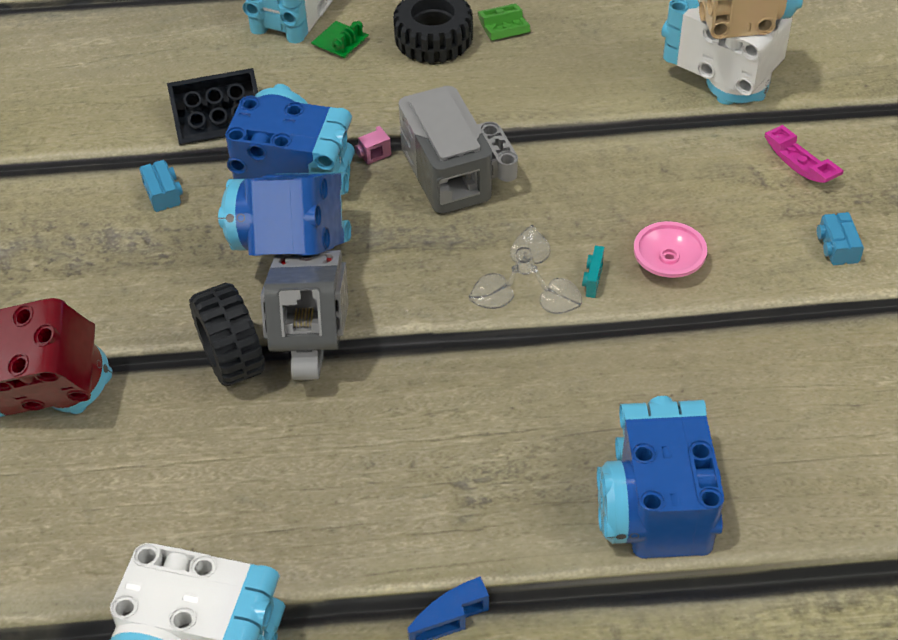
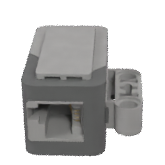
M443 86L405 96L399 100L401 148L434 211L448 213L486 202L492 196L493 178L498 177L505 182H510L517 178L518 156L501 127L495 122L477 124L456 88Z
M328 250L315 255L275 254L261 291L264 339H268L269 352L291 351L292 380H318L323 363V350L339 348L340 337L344 334L349 305L346 262H342L341 250Z

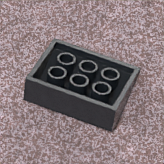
M253 68L167 83L179 146L226 137V131L240 100L246 96H255L258 93Z

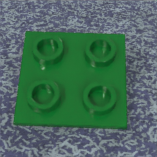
M335 21L314 39L311 44L345 58L369 34L363 32V23L361 21H354L351 26Z

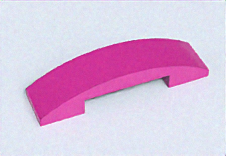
M784 125L765 133L766 140L776 154L790 168L803 177L815 182L826 183L843 174L844 170L829 159L821 162L798 145L797 135Z

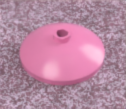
M665 221L651 224L638 233L634 241V255L638 263L647 271L662 277L677 278L690 275L702 267L707 256V245L702 235L692 227L678 222Z

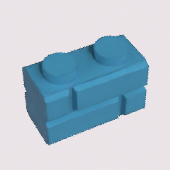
M164 160L154 162L153 165L140 166L141 178L154 211L159 212L167 209V207L179 206L181 203L179 195H183L180 182H174L177 180L174 168H169Z
M849 212L838 213L837 215L824 214L820 225H817V237L824 242V255L829 256L833 265L859 263L864 247Z

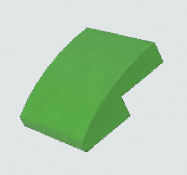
M516 3L478 11L479 20L491 41L530 32V24L523 18V11Z

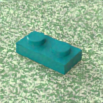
M595 245L593 255H588L586 269H589V272H584L582 286L586 287V297H596L604 260L605 247Z

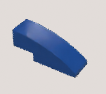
M481 576L460 584L433 601L407 628L408 640H435L466 629L467 617L488 611L489 594Z

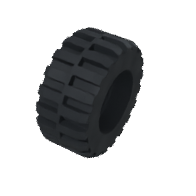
M402 0L394 10L393 22L396 46L404 55L406 54L412 60L416 59L417 62L421 63L425 61L429 64H434V62L445 63L449 59L452 61L458 55L464 54L473 40V13L466 0Z
M225 282L193 294L189 299L192 318L205 354L221 385L231 386L261 374L265 368L262 347L249 311L237 288L233 284Z

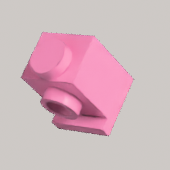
M378 126L376 131L358 138L355 151L358 157H362L367 165L391 156L390 138Z

